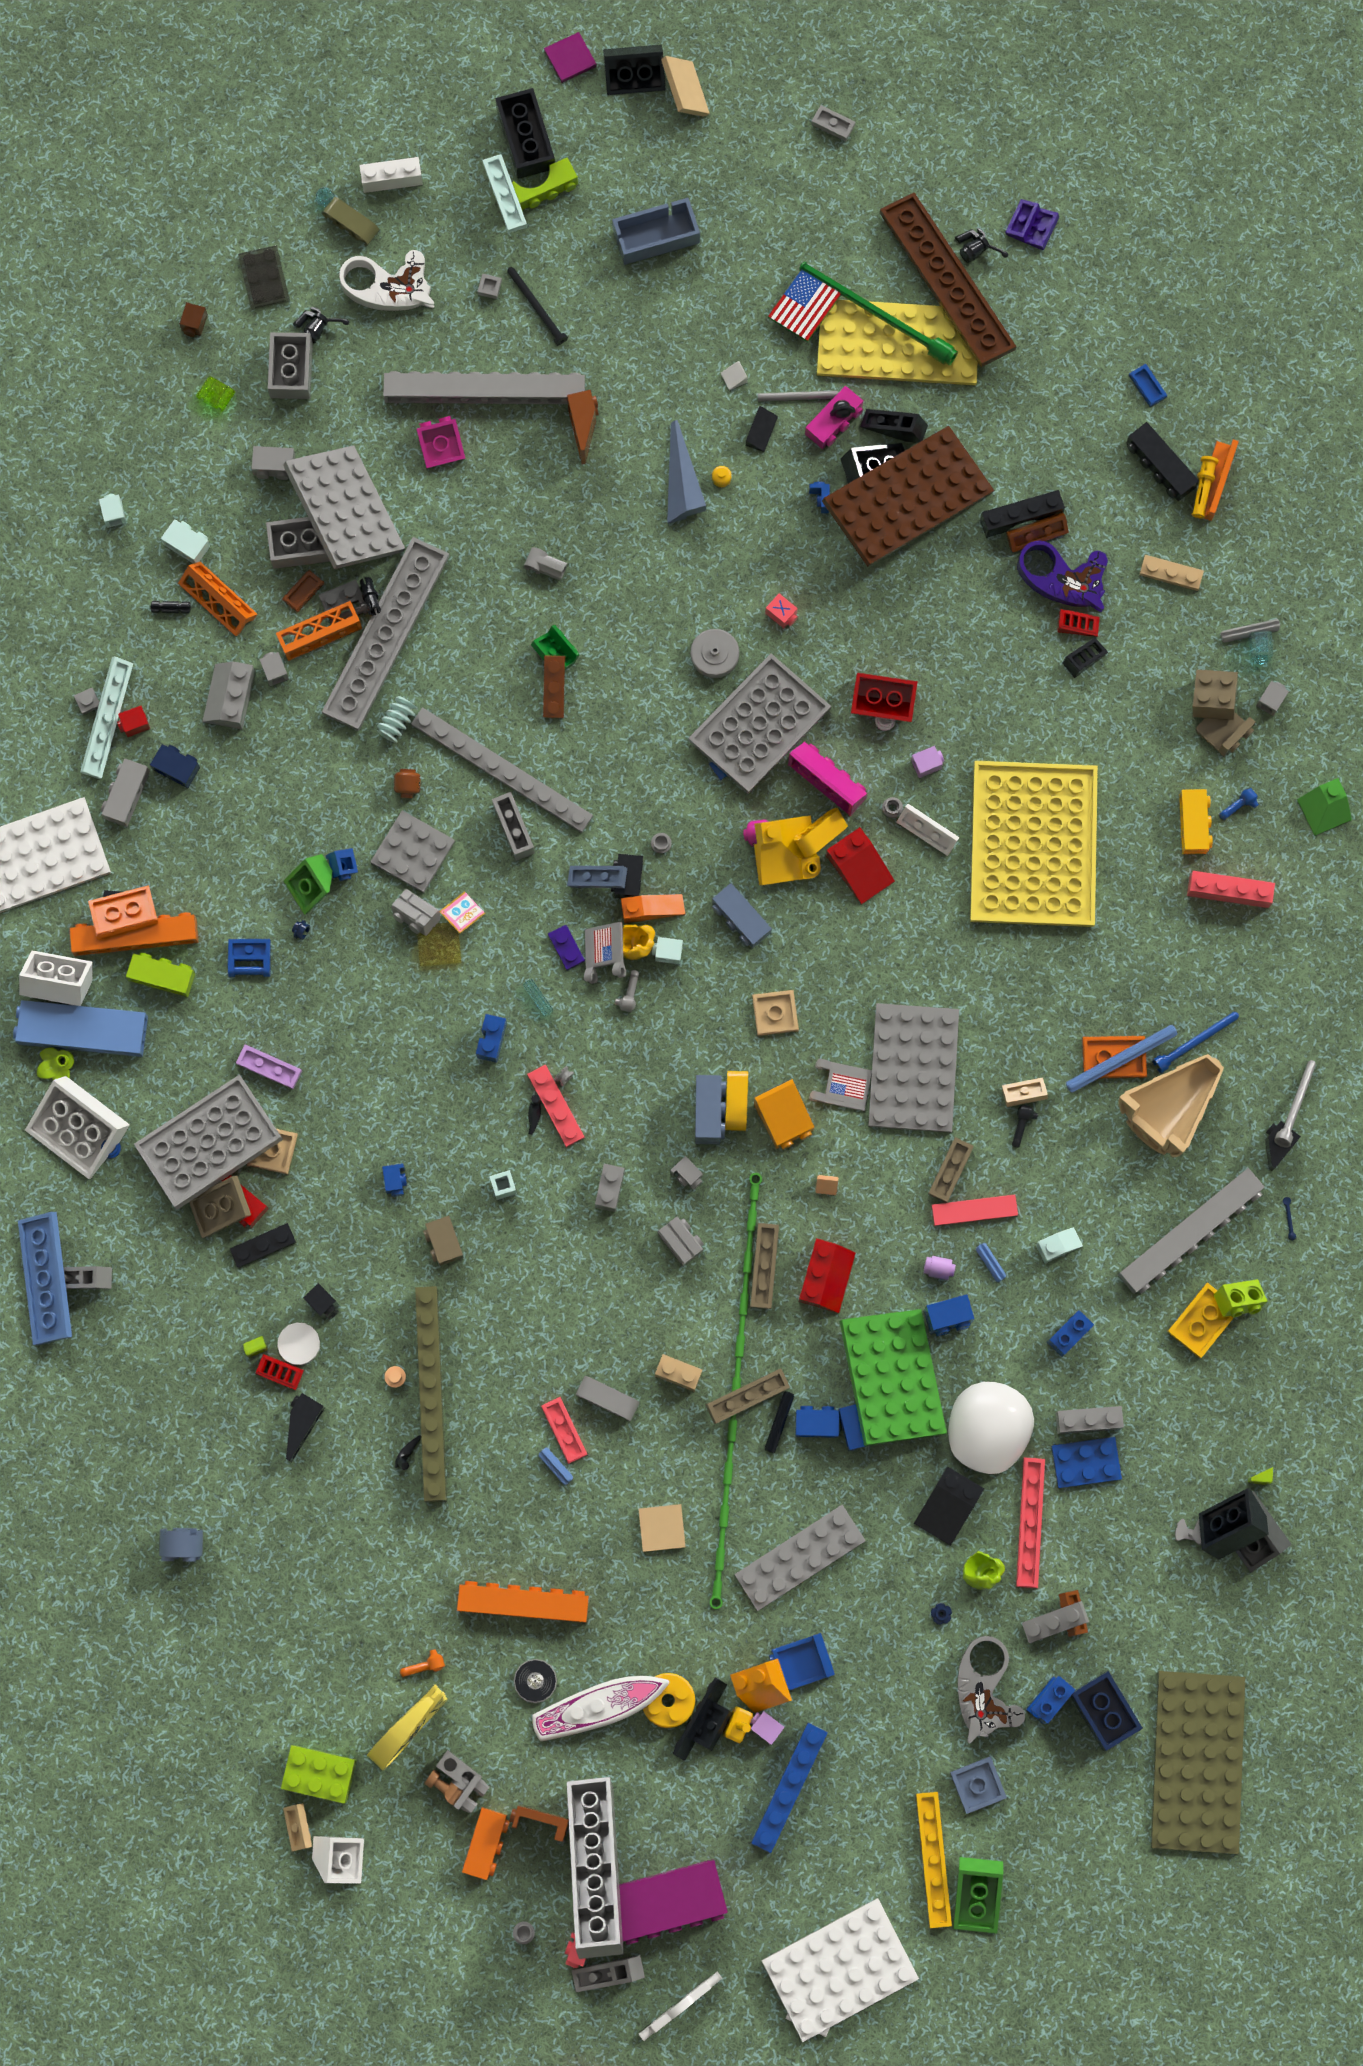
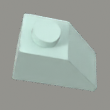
M1073 1227L1038 1241L1036 1247L1046 1264L1083 1247Z

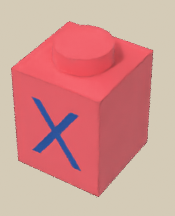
M779 593L766 607L765 614L784 629L787 625H793L797 620L798 608Z

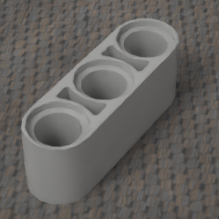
M584 1376L575 1394L598 1407L601 1406L607 1409L606 1411L624 1417L630 1422L640 1404L634 1398L588 1376Z

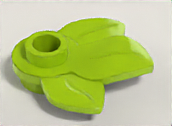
M49 1047L39 1053L43 1062L38 1066L37 1077L42 1079L52 1078V1080L64 1076L70 1078L69 1069L74 1064V1057L71 1052L67 1050L58 1051L55 1048ZM62 1057L66 1060L64 1064L60 1061Z

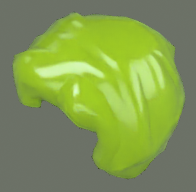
M977 1551L966 1560L963 1567V1579L973 1588L979 1590L991 1589L1001 1581V1576L1005 1571L1004 1563L1000 1559L989 1558V1554Z

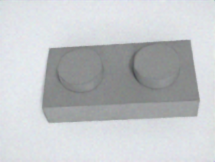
M820 105L812 119L811 125L847 141L856 122Z

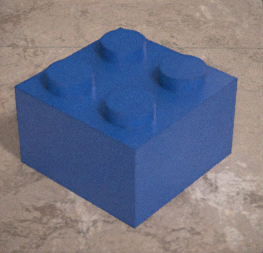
M967 1294L926 1305L923 1310L930 1335L936 1334V1337L949 1334L948 1332L953 1328H956L957 1331L968 1329L975 1319Z

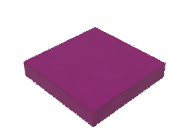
M579 32L544 48V52L561 83L597 67Z

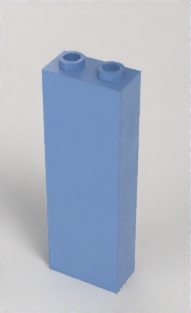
M21 1000L20 1006H17L16 1018H18V1025L14 1027L13 1038L19 1045L143 1057L148 1015L145 1012Z

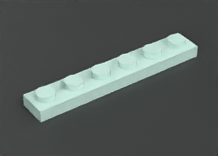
M112 657L80 773L97 779H101L103 776L119 717L118 714L122 707L133 667L131 662L118 657Z

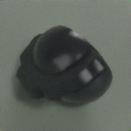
M839 400L834 404L830 416L846 418L851 413H855V408L848 401Z

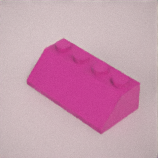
M803 742L789 754L788 765L849 816L867 798L865 787L858 782L855 784L847 772L838 770L834 766V762L828 757L824 758L821 756L819 750L814 745H808L806 742Z

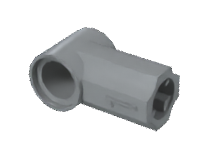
M535 547L531 548L524 564V568L528 571L531 569L536 571V574L543 573L558 580L562 579L567 567V563L550 557L545 551Z

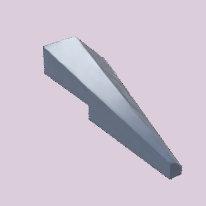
M678 420L671 423L668 524L686 519V516L706 511V504Z

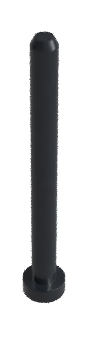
M509 267L507 269L508 274L555 337V344L559 346L567 341V335L559 331L515 268Z

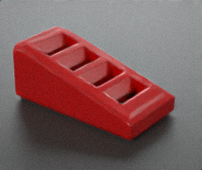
M1060 609L1057 632L1098 637L1100 617ZM1066 618H1069V626L1065 625ZM1074 619H1077V627H1073ZM1081 620H1085L1084 629L1081 628ZM1089 621H1093L1092 631L1088 630Z
M263 1354L255 1374L296 1390L304 1370ZM268 1361H269V1362H271V1365H270L269 1370H268V1372H267V1374H266V1373H264V1370H265V1367H266V1365H267V1363H268ZM277 1364L279 1365V1368L276 1373V1376L274 1377L272 1376V1374ZM284 1368H287L288 1370L286 1372V1375L284 1379L281 1380L280 1377L282 1375V1372ZM292 1371H295L296 1373L293 1378L292 1383H289L288 1380L290 1378V1375Z

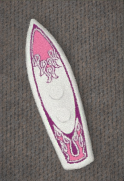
M629 1676L595 1685L533 1714V1729L540 1741H547L613 1724L626 1719L651 1704L670 1682L667 1679L652 1676Z

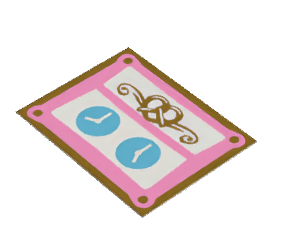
M465 891L439 911L459 933L463 932L485 914Z

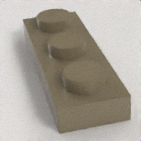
M956 1137L954 1138L928 1195L945 1203L948 1202L974 1147L973 1145Z

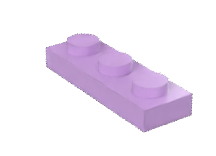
M244 1045L236 1061L237 1065L290 1089H294L302 1073L301 1069L248 1045Z

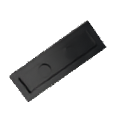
M286 1223L230 1248L237 1268H241L295 1244L296 1240L289 1224Z

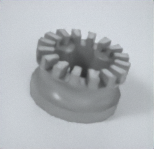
M567 1066L554 1079L556 1082H560L561 1087L574 1075L573 1071H568L569 1068Z

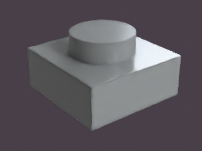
M482 274L477 291L478 295L497 299L502 278Z
M93 688L74 695L82 715L98 709L99 700Z

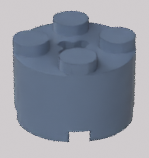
M167 1528L160 1529L159 1556H162L161 1561H174V1559H179V1557H183V1561L186 1562L200 1560V1556H203V1529L173 1528V1531H167Z

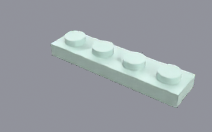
M502 155L482 160L508 233L527 228L525 217Z

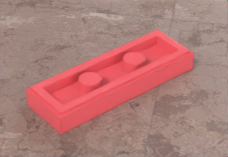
M561 1397L542 1405L541 1407L568 1464L588 1455Z

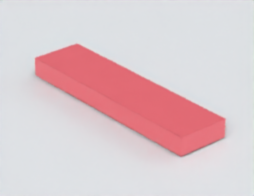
M1015 1195L932 1205L934 1226L1018 1216Z

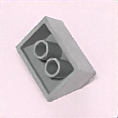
M233 661L215 664L202 722L243 730L255 676L253 665Z

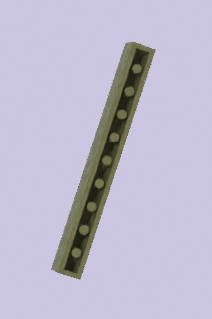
M437 1286L415 1287L424 1501L426 1503L447 1502Z

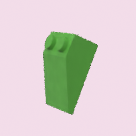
M959 1857L953 1929L997 1933L1003 1882V1861Z

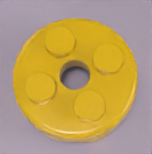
M663 1673L655 1676L667 1679L670 1683L651 1704L643 1708V1712L649 1721L659 1727H678L685 1723L693 1713L695 1707L693 1688L686 1679L677 1674ZM666 1694H671L675 1699L671 1707H666L662 1704V1697Z

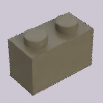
M450 1216L425 1224L427 1230L423 1232L427 1243L431 1242L434 1249L430 1250L434 1262L438 1261L441 1266L464 1258Z

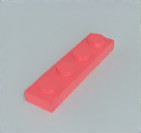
M546 1064L528 1073L527 1075L566 1148L584 1139L585 1137Z

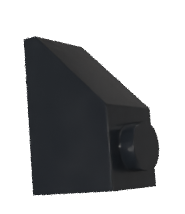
M1282 1121L1277 1125L1273 1123L1266 1131L1268 1137L1265 1139L1268 1168L1271 1171L1278 1166L1301 1137L1292 1130L1293 1140L1291 1146L1281 1147L1277 1145L1274 1139L1277 1132L1284 1128L1285 1123Z

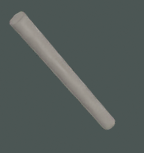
M838 391L758 393V402L833 399L838 394Z

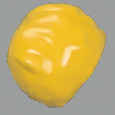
M624 925L623 957L630 960H638L648 956L654 946L655 930L649 925Z

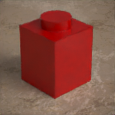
M141 705L118 714L120 721H117L120 732H125L127 737L151 729Z

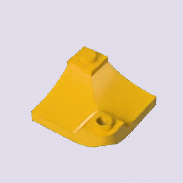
M811 815L754 824L757 844H754L759 885L810 879L818 876L821 870L819 856L815 853L810 857H804L794 840L796 836L812 824ZM811 864L813 865V871L809 869Z

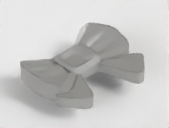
M1181 1519L1177 1523L1175 1540H1194L1198 1545H1201L1199 1519L1194 1530L1188 1529L1185 1520Z

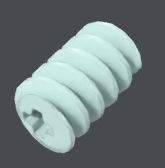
M400 696L395 698L396 703L391 704L392 710L386 711L387 716L382 717L383 723L377 725L379 729L377 732L385 739L394 743L398 742L394 737L395 735L402 736L399 728L407 729L403 723H411L408 715L415 717L412 709H417L410 701Z

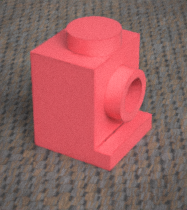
M572 1932L571 1938H574V1942L569 1941L564 1954H567L568 1958L565 1964L578 1969L579 1965L583 1967L586 1958L579 1959L575 1949V1933Z

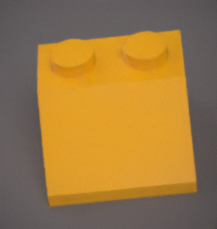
M778 1659L730 1675L736 1695L754 1713L792 1701Z

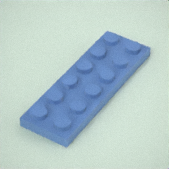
M48 1212L18 1220L33 1345H42L71 1338L72 1331L57 1212Z

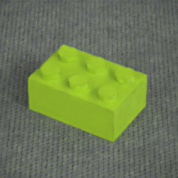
M291 1745L281 1789L345 1804L347 1803L357 1760Z

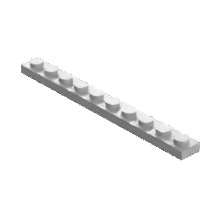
M423 707L411 723L419 731L582 833L593 818L591 813Z

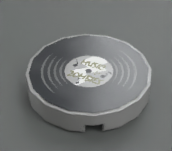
M528 1660L521 1664L515 1672V1690L521 1698L528 1702H543L551 1697L556 1689V1672L544 1660Z

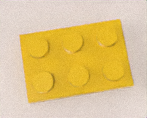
M1208 1282L1167 1331L1200 1359L1233 1320L1232 1316H1222L1214 1297L1217 1290Z

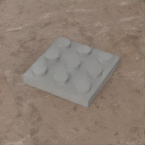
M402 810L370 863L424 893L454 845L455 840Z

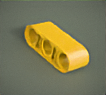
M833 808L796 836L794 840L804 857H810L844 831L848 825L839 809Z
M727 1071L725 1130L746 1131L747 1071Z

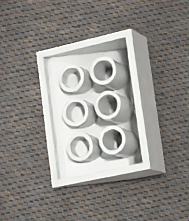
M64 1076L53 1080L25 1131L86 1178L91 1179L107 1159L109 1153L121 1141L129 1124L68 1077ZM104 1140H106V1142L104 1143V1145H103V1147H102V1149H101V1144H102V1142H103Z

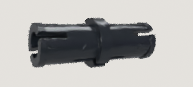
M364 577L366 584L363 578L360 580L363 591L362 598L366 602L368 613L374 616L376 615L375 608L378 614L381 612L378 603L379 595L374 589L372 578Z

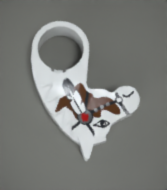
M409 251L405 257V265L400 267L395 275H390L374 261L364 256H355L348 259L340 269V283L343 292L350 299L365 307L387 311L409 310L421 305L434 308V301L429 297L431 286L424 279L425 258L420 251ZM356 267L367 268L375 275V283L370 286L371 289L354 290L345 282L347 273Z

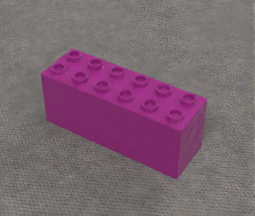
M714 1859L619 1884L623 1941H626V1945L639 1942V1937L647 1935L648 1939L661 1936L660 1931L667 1929L669 1933L682 1930V1925L689 1923L690 1927L703 1924L704 1919L711 1918L712 1921L724 1919V1914L728 1913Z

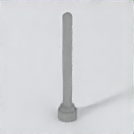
M1313 1060L1307 1063L1284 1128L1277 1132L1274 1139L1275 1143L1281 1147L1291 1146L1293 1140L1291 1131L1316 1066Z

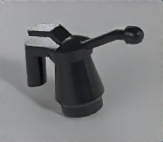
M977 228V232L971 229L955 237L958 243L970 238L974 239V241L963 245V248L960 249L961 257L968 263L974 261L988 248L1000 252L1004 258L1008 257L1006 251L988 243L985 233L980 228Z
M310 307L312 312L305 310L293 323L295 327L300 328L308 318L311 319L304 328L303 333H310L312 342L316 343L328 322H342L344 325H348L349 320L326 318L319 309Z

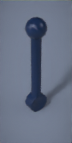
M1285 1197L1283 1204L1286 1207L1288 1220V1238L1293 1241L1296 1239V1234L1293 1232L1289 1206L1291 1199Z

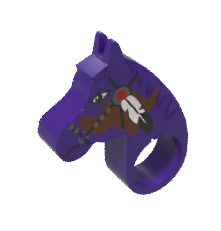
M1033 541L1023 548L1017 561V570L1025 583L1035 592L1045 598L1074 607L1091 606L1099 612L1104 610L1101 597L1105 593L1102 575L1108 563L1105 553L1099 550L1093 551L1086 563L1081 564L1075 570H1071L1056 548L1048 542ZM1041 550L1051 557L1053 570L1046 575L1047 577L1035 576L1028 572L1024 565V556L1028 552Z

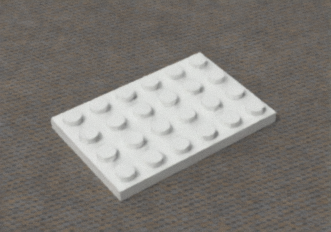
M85 797L0 827V913L111 873Z
M878 1898L761 1960L802 2042L919 1979Z

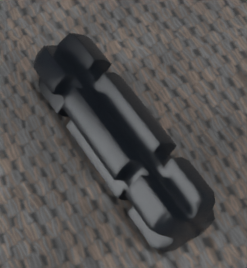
M152 601L150 605L152 613L162 611V613L181 612L189 614L191 611L190 602L163 601L160 603V601Z

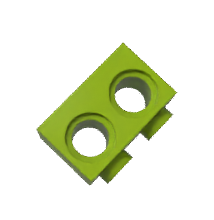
M1258 1279L1222 1285L1214 1294L1223 1317L1232 1316L1235 1318L1245 1313L1257 1314L1268 1302Z

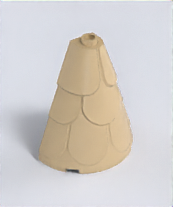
M1209 1054L1179 1065L1175 1070L1125 1091L1119 1097L1120 1111L1122 1114H1126L1128 1117L1126 1123L1145 1144L1163 1155L1170 1153L1171 1157H1178L1188 1149L1196 1128L1202 1120L1207 1104L1214 1095L1224 1067L1219 1060L1212 1058Z

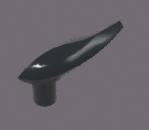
M538 1095L532 1096L529 1106L528 1119L530 1125L528 1134L530 1135L534 1133L541 1115V1104Z
M421 1435L411 1440L401 1449L395 1460V1468L401 1467L402 1470L409 1468V1463L406 1460L412 1454L415 1446L421 1439Z

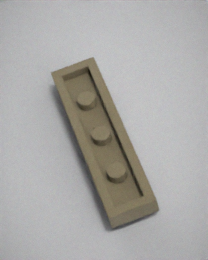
M758 1223L751 1308H772L779 1225Z
M780 1368L705 1404L713 1423L716 1424L790 1388Z

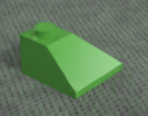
M1338 778L1318 786L1297 799L1314 836L1352 820L1348 798Z
M322 854L305 858L284 880L304 915L309 913L330 891L333 871Z

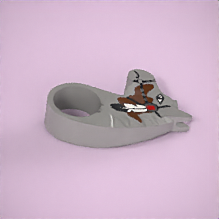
M981 1636L974 1639L968 1645L959 1665L958 1697L964 1722L969 1729L967 1739L969 1744L977 1736L988 1737V1734L997 1728L1018 1727L1025 1720V1712L1020 1706H1006L1003 1701L992 1695L1007 1669L1009 1655L1005 1645L1000 1640L991 1636ZM992 1641L998 1644L1003 1651L1004 1661L1002 1667L992 1675L981 1676L976 1671L975 1673L973 1672L974 1669L970 1663V1653L979 1642Z

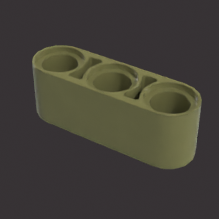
M334 197L322 211V215L326 219H331L334 225L348 231L350 236L357 241L361 240L365 243V246H368L379 232V228L371 220L337 197Z

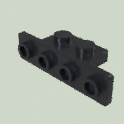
M715 1677L708 1685L705 1696L698 1703L696 1712L687 1723L681 1739L677 1741L673 1755L685 1761L695 1742L713 1751L733 1715V1712L717 1704L727 1687L726 1683Z

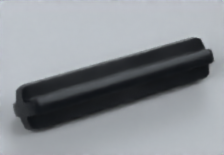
M787 1391L783 1393L764 1448L767 1452L775 1453L794 1399L793 1393Z

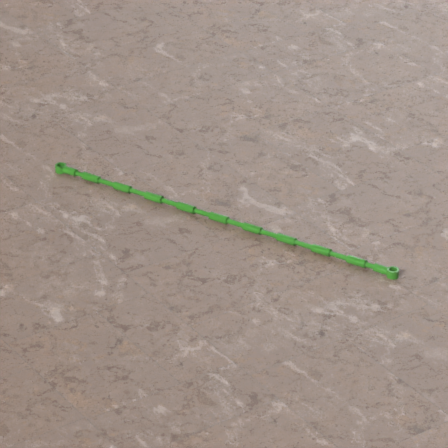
M753 1173L749 1178L751 1184V1206L748 1211L747 1249L744 1253L743 1291L740 1296L739 1334L736 1338L735 1377H733L732 1391L741 1387V1359L744 1355L745 1316L748 1312L749 1274H751L752 1241L757 1215L755 1209L756 1201H758L759 1185L762 1182V1177L759 1173ZM758 1176L760 1181L753 1183L752 1177ZM736 1414L731 1416L728 1424L727 1462H725L723 1477V1505H721L719 1519L720 1537L715 1562L716 1579L713 1583V1594L710 1599V1606L713 1609H719L723 1603L721 1599V1573L724 1569L725 1530L728 1526L729 1487L732 1483L733 1444L736 1440L737 1429ZM715 1598L720 1600L718 1607L712 1605V1600Z

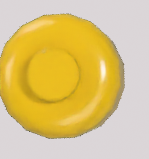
M725 466L716 467L712 472L713 484L717 487H726L730 484L732 479L731 471Z

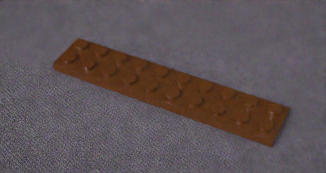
M912 193L881 208L880 215L979 365L983 367L1015 351V343L916 194Z

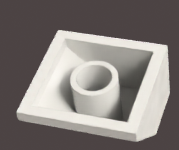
M314 1836L312 1860L324 1883H361L363 1838Z

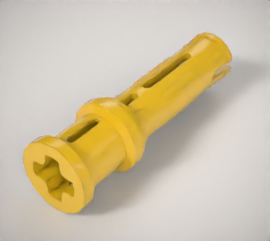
M1202 456L1200 459L1202 464L1200 472L1197 474L1199 484L1192 513L1193 517L1199 519L1205 518L1210 486L1215 480V466L1219 462L1217 458L1212 456Z

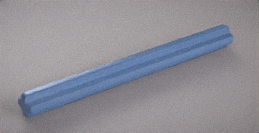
M1169 1025L1066 1082L1067 1089L1073 1093L1177 1036L1176 1028L1173 1025Z

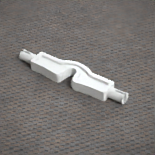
M718 1972L713 1974L683 1997L679 2003L673 2005L639 2033L642 2040L645 2041L653 2033H656L709 1991L716 1983L723 1979Z

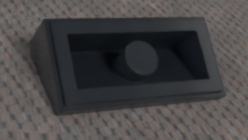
M759 406L745 446L765 452L778 416Z

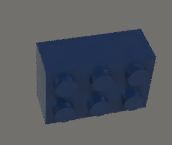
M1109 1671L1100 1674L1077 1688L1070 1696L1103 1751L1109 1750L1143 1729Z

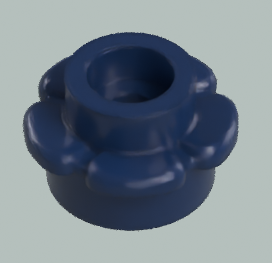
M302 920V922L297 921L292 928L294 937L303 940L306 937L303 933L304 931L309 932L310 925L306 924L305 920Z
M939 1603L936 1604L935 1608H932L931 1617L934 1618L933 1621L936 1624H947L951 1620L952 1610L949 1606Z

